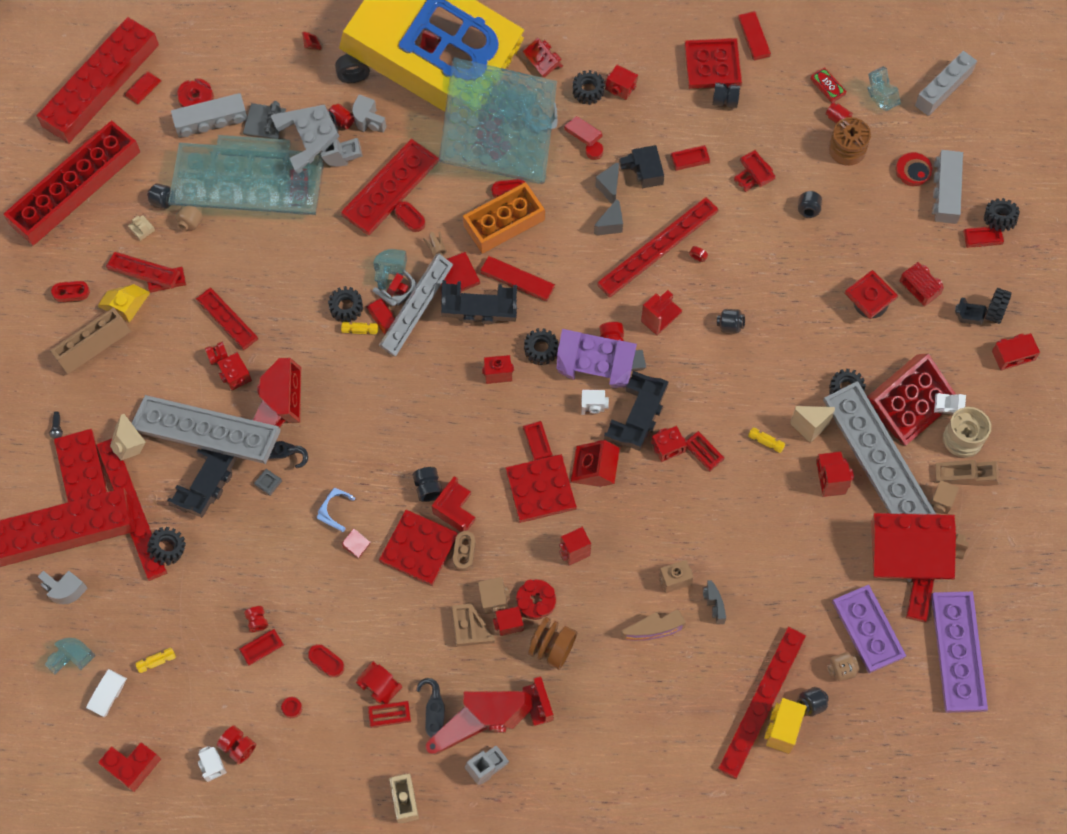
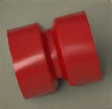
M613 321L599 326L600 337L624 341L622 323Z
M233 725L222 734L217 742V746L225 753H230V758L239 765L249 758L257 744L248 736L243 737L244 733L237 726Z

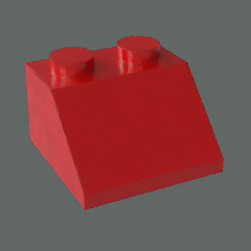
M606 440L576 446L571 482L598 487L615 484L620 448Z

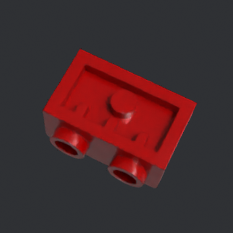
M537 37L522 52L545 78L557 66L563 67L560 62L562 59L556 52L552 53L550 50L552 46L546 40L542 41Z
M542 677L534 678L533 684L524 686L522 691L533 696V709L530 711L533 725L538 726L554 721V714Z

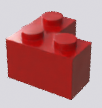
M842 452L818 454L816 465L822 496L845 495L851 486L852 480H854L853 470L849 469L846 458L842 457Z
M140 742L128 758L111 746L99 760L98 764L135 792L160 762L161 758Z

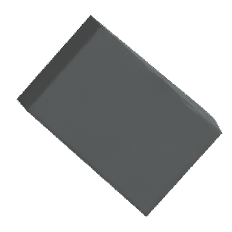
M615 163L596 177L595 186L612 204L616 200L619 163Z
M616 199L594 225L595 235L623 232L620 201Z

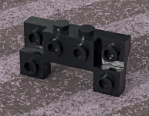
M442 280L441 317L459 318V321L464 323L482 322L486 325L496 323L497 320L515 322L517 318V285H513V288L502 287V284H498L497 295L461 293V281H457V284H446V280Z
M633 371L630 382L626 386V392L636 395L637 398L628 416L626 425L611 419L607 433L605 432L604 440L620 447L625 445L640 451L648 433L653 432L656 422L654 419L656 415L660 416L663 405H661V402L668 388L669 381Z
M198 449L197 454L199 457L206 459L205 463L190 486V490L176 485V493L172 499L169 498L167 500L169 505L185 513L188 511L203 518L210 504H214L215 500L221 497L222 488L225 483L231 480V468L238 457L206 449Z

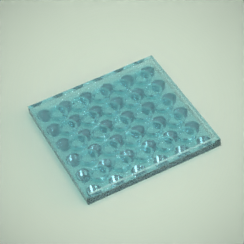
M454 57L451 66L439 162L543 184L546 177L557 81Z

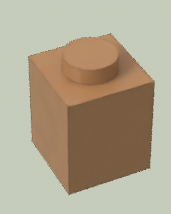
M940 480L930 502L933 510L937 513L948 514L959 487Z

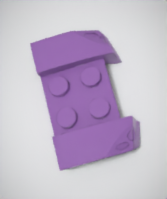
M562 329L557 353V370L560 374L572 380L575 379V371L610 378L609 385L611 388L626 387L629 382L637 344Z

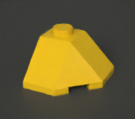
M135 284L108 290L98 304V307L106 311L114 307L123 320L130 323L150 292Z

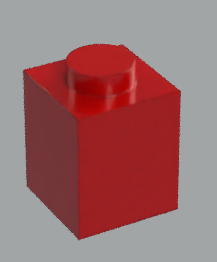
M519 606L495 612L496 618L493 619L495 631L499 630L500 636L524 631Z

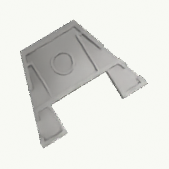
M325 105L271 115L278 131L295 124L306 150L289 158L297 174L303 171L302 168L307 163L310 164L314 161V157L320 151L323 152L339 137V133Z

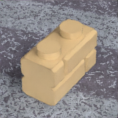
M410 774L389 778L398 824L418 820L419 816Z

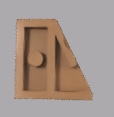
M472 604L452 605L451 612L456 646L495 642V637L489 633L485 627L486 624L477 615V611Z

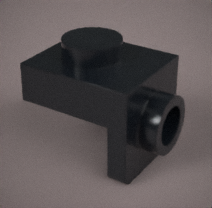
M961 297L959 304L955 308V314L961 323L982 325L987 312L986 305L969 304L966 298Z

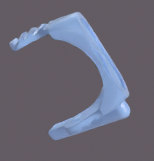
M334 487L317 511V519L344 532L345 527L335 522L328 515L327 504L330 498L340 496L341 494L352 501L355 500V497Z

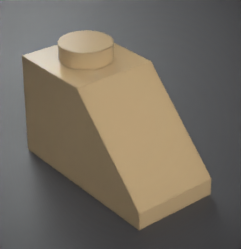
M125 414L120 416L115 426L110 445L121 461L140 454L146 443Z

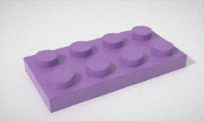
M869 585L832 601L868 673H872L906 657Z

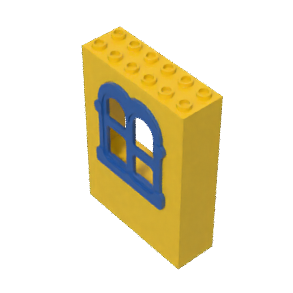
M364 0L344 29L339 49L464 124L469 125L471 120H476L480 109L484 107L488 96L494 91L497 82L500 81L505 69L510 65L514 54H517L524 40L522 34L525 29L476 0ZM437 7L443 8L463 21L455 36L449 35L429 22ZM472 26L485 35L486 45L483 48L474 49L462 42L461 39L469 27ZM423 29H427L441 38V42L433 53H428L415 45V41ZM448 44L454 45L471 57L473 64L469 70L459 71L440 60V55Z

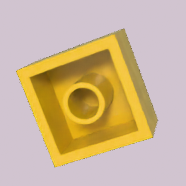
M782 698L780 704H775L770 717L773 723H769L764 739H767L766 746L790 754L799 733L806 710L805 705Z

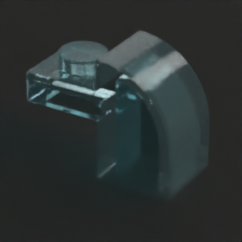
M882 66L868 74L870 86L867 89L870 97L879 108L888 111L901 104L898 88L889 82L887 68Z
M388 249L376 256L373 264L378 289L386 290L389 274L398 273L404 276L402 271L406 268V251Z
M64 638L54 644L59 650L48 657L45 665L56 674L70 660L82 670L95 657V654L80 640Z

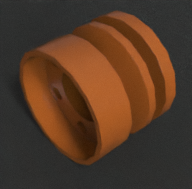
M846 117L835 125L829 144V153L833 160L839 164L849 166L858 164L864 159L871 139V130L867 123L855 117Z
M545 617L531 638L528 655L534 657L538 652L537 659L542 660L548 654L547 664L560 670L570 654L578 632L564 626L559 633L557 632L559 622L554 621L550 627L551 619Z

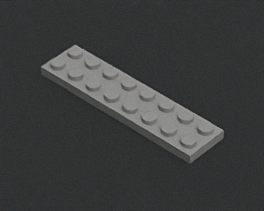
M857 381L825 397L823 401L826 406L835 407L833 418L887 511L895 514H936L859 382Z
M145 395L132 421V425L141 434L266 464L281 431L278 426Z

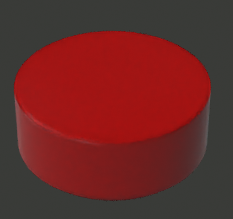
M600 142L594 143L591 147L586 146V156L588 158L597 160L603 156L604 148Z
M693 246L689 252V255L699 262H705L708 257V253L697 246Z
M288 697L282 702L281 710L286 717L296 718L302 712V704L298 698Z

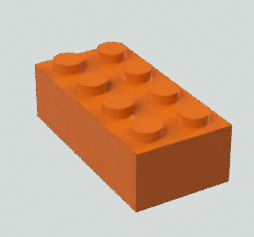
M525 182L463 215V225L483 254L545 220V209Z

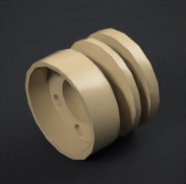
M960 408L953 414L943 433L945 447L958 457L967 458L980 452L991 432V422L988 416L977 408Z

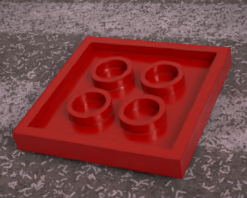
M737 38L685 40L684 47L689 89L715 88L716 82L725 83L727 87L730 84L742 86Z
M562 454L506 467L520 523L577 509Z
M406 509L379 558V562L433 586L455 544L458 533Z

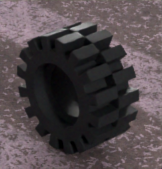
M584 70L582 74L579 72L573 81L572 92L574 98H577L579 103L582 100V104L588 102V105H591L592 101L594 104L597 103V99L600 101L604 95V79H602L600 74L597 76L596 71L593 74L592 70H589L588 73ZM592 84L595 86V89L586 91L582 89V86Z
M999 198L995 201L991 200L986 206L984 214L985 224L989 225L991 229L995 227V231H998V229H1001V232H1004L1005 229L1010 231L1011 228L1013 229L1017 225L1020 213L1019 207H1016L1015 202L1011 204V200L1005 201V198H1002V201Z
M343 286L344 290H341L340 287L337 288L338 292L334 290L332 292L333 296L330 295L328 300L332 317H335L337 321L341 319V322H345V320L351 322L352 318L354 321L357 320L356 316L360 317L361 312H363L361 295L358 294L357 290L354 291L352 287L347 290V286ZM343 300H351L353 305L351 308L343 310L339 308V303Z
M996 288L985 316L986 320L998 324L1001 323L1012 292Z
M539 328L536 329V332L530 331V335L527 334L524 341L526 357H528L530 362L533 360V363L536 365L537 362H540V365H543V362L549 364V360L553 361L558 352V339H556V335H552L550 330L546 332L545 328L542 331ZM543 341L549 347L544 352H538L534 348L535 343Z
M842 369L832 377L829 393L833 394L841 390L840 384L842 382L853 384L857 381L863 391H865L866 383H864V377L860 378V373L856 375V370L850 372V369H846L844 372Z
M163 527L159 528V530L156 529L147 544V553H150L149 557H155V563L158 560L161 561L160 565L166 562L167 566L171 562L175 564L177 560L179 561L186 546L184 536L180 537L181 532L176 534V529L173 528L170 531L169 527H166L165 530ZM167 541L173 545V550L165 551L159 546V543Z

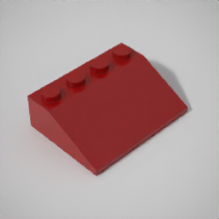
M917 354L867 398L883 425L906 446L943 414L934 412L935 395L937 393L956 395V393L929 354Z
M873 514L871 520L873 578L955 579V515Z

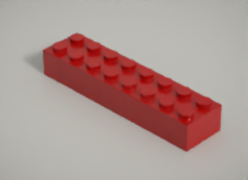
M127 17L36 115L41 126L70 144L159 46L155 33Z
M111 120L3 213L6 221L16 232L34 246L140 153L136 140Z
M124 488L0 520V567L136 532L130 495Z

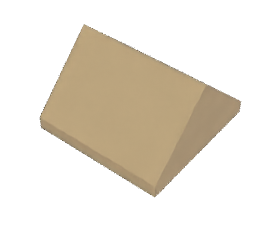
M795 406L791 425L811 443L829 426L835 407Z

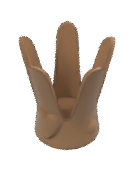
M440 231L437 238L433 232H430L433 245L426 238H423L434 257L436 254L442 256L446 254L447 250L443 245Z

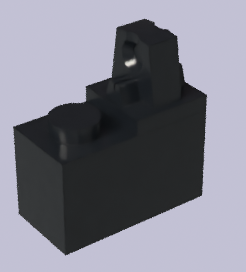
M657 145L632 149L631 154L619 158L620 169L634 170L637 181L641 182L642 189L664 184L665 175Z

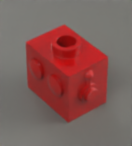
M616 64L612 72L608 74L605 90L627 100L632 91L636 89L638 74Z
M238 352L217 362L221 371L218 374L222 382H227L232 391L252 381L250 373Z
M510 355L484 357L482 374L486 378V384L512 382L514 365L511 363Z
M677 425L669 429L663 428L652 436L651 444L654 447L653 450L661 462L686 452L687 444Z

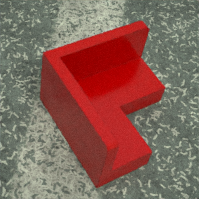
M669 290L661 296L655 293L643 304L641 322L656 335L660 334L682 313V309L672 301L673 294Z
M454 476L432 504V513L459 532L468 531L476 518L461 507L471 495V491L460 485L458 478Z

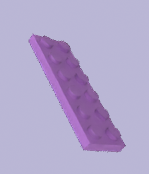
M973 591L932 593L945 713L986 712L988 706Z

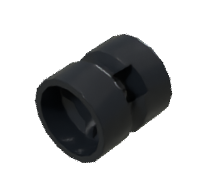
M716 82L712 105L722 107L726 104L729 108H737L740 85L730 84L727 87L725 83Z
M424 467L413 472L412 475L415 486H417L416 491L419 501L430 502L436 500L442 492L441 484L438 482L437 468Z

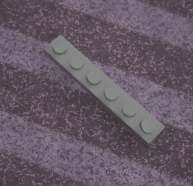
M440 254L435 255L378 346L392 356L397 355L440 287L442 280L445 279L453 266L451 262Z

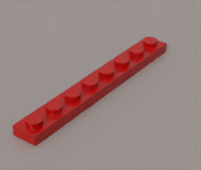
M705 197L597 283V286L611 298L718 213V208Z
M111 438L96 445L113 490L124 488L130 495L136 532L130 534L147 579L151 581L168 573L165 565H160L161 561L158 560L155 563V557L150 558V553H147V544L152 531L125 461H121L110 447Z
M788 626L718 767L719 771L737 779L807 635Z

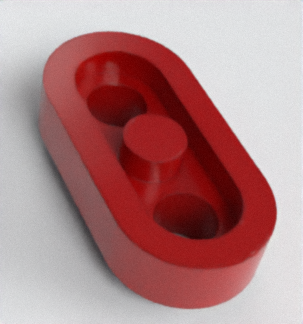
M84 281L59 282L52 287L51 294L57 302L81 301L90 295V289Z

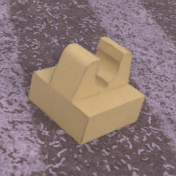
M143 215L135 217L132 223L128 225L129 229L140 241L155 231L154 227Z

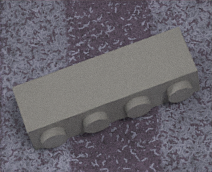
M962 51L918 95L915 106L929 116L973 73L977 60L965 51Z
M241 93L171 110L179 138L188 137L199 132H207L215 128H223L235 123H242L247 120Z
M941 150L939 157L936 156L934 167H937V172L934 174L936 188L933 191V198L936 199V203L933 204L932 214H935V222L957 224L961 215L963 152Z

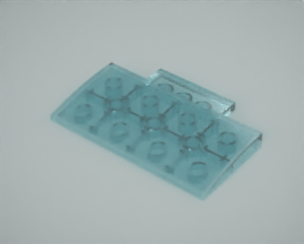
M218 135L217 145L179 143L168 203L169 205L316 215L324 160L319 152L314 157V161L310 164L307 163L302 168L307 170L297 174L289 158L303 151H291L290 140Z

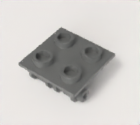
M273 101L270 106L251 103L243 134L278 139L280 131L276 129L271 115L283 113L286 111V108H281L280 103L277 101Z

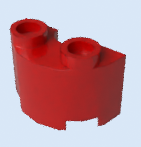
M374 661L356 679V684L364 691L369 689L372 692L371 697L379 704L381 702L388 704L402 689V685L392 678L393 675Z

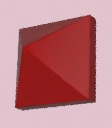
M308 32L302 33L304 48L322 49L316 35Z

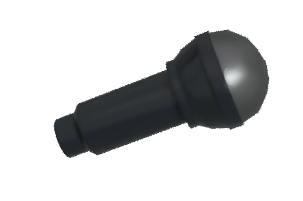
M58 411L54 412L52 427L49 431L52 439L62 437L63 435L60 427V412Z

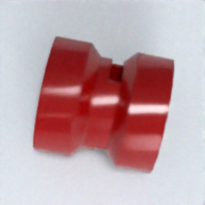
M223 341L217 343L214 347H205L211 365L217 364L218 361L228 357Z
M263 606L251 607L244 612L245 618L249 621L248 628L251 633L262 631L269 626L267 619L264 618L265 611Z

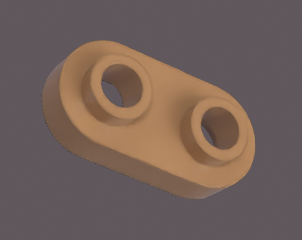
M469 531L460 532L455 540L453 563L456 569L460 571H466L473 565L475 537ZM466 540L469 541V544L463 545L462 542ZM465 559L467 560V562L465 564H461L460 560Z

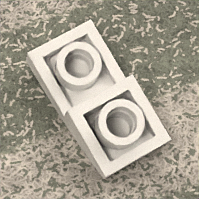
M109 669L96 688L86 708L103 717L107 716L127 678Z

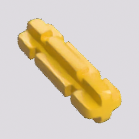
M342 322L341 331L342 333L367 334V332H370V334H377L378 324L370 323V325H367V323L352 322L350 324V322Z
M755 427L750 430L749 438L757 439V442L769 448L773 447L779 453L783 451L785 447L784 442L776 441V438L764 432L760 433V430Z
M168 648L164 650V653L159 652L147 657L145 661L140 660L136 662L138 672L143 673L147 671V668L152 669L166 663V660L175 659L174 650Z

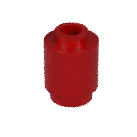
M339 103L333 104L328 111L332 112L336 117L337 125L345 129L352 126L354 117L350 111Z
M832 103L826 111L828 119L836 124L841 119L852 117L853 115L851 111L839 103Z

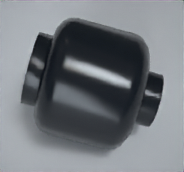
M163 184L152 185L147 193L149 203L161 209L169 208L174 204L176 198L173 189Z
M814 191L803 192L798 200V212L806 218L818 216L822 209L821 195Z
M724 309L721 315L717 316V326H720L723 333H739L745 327V314H742L739 309Z
M815 686L801 692L797 703L805 705L806 710L804 714L813 717L826 711L829 697L825 691Z

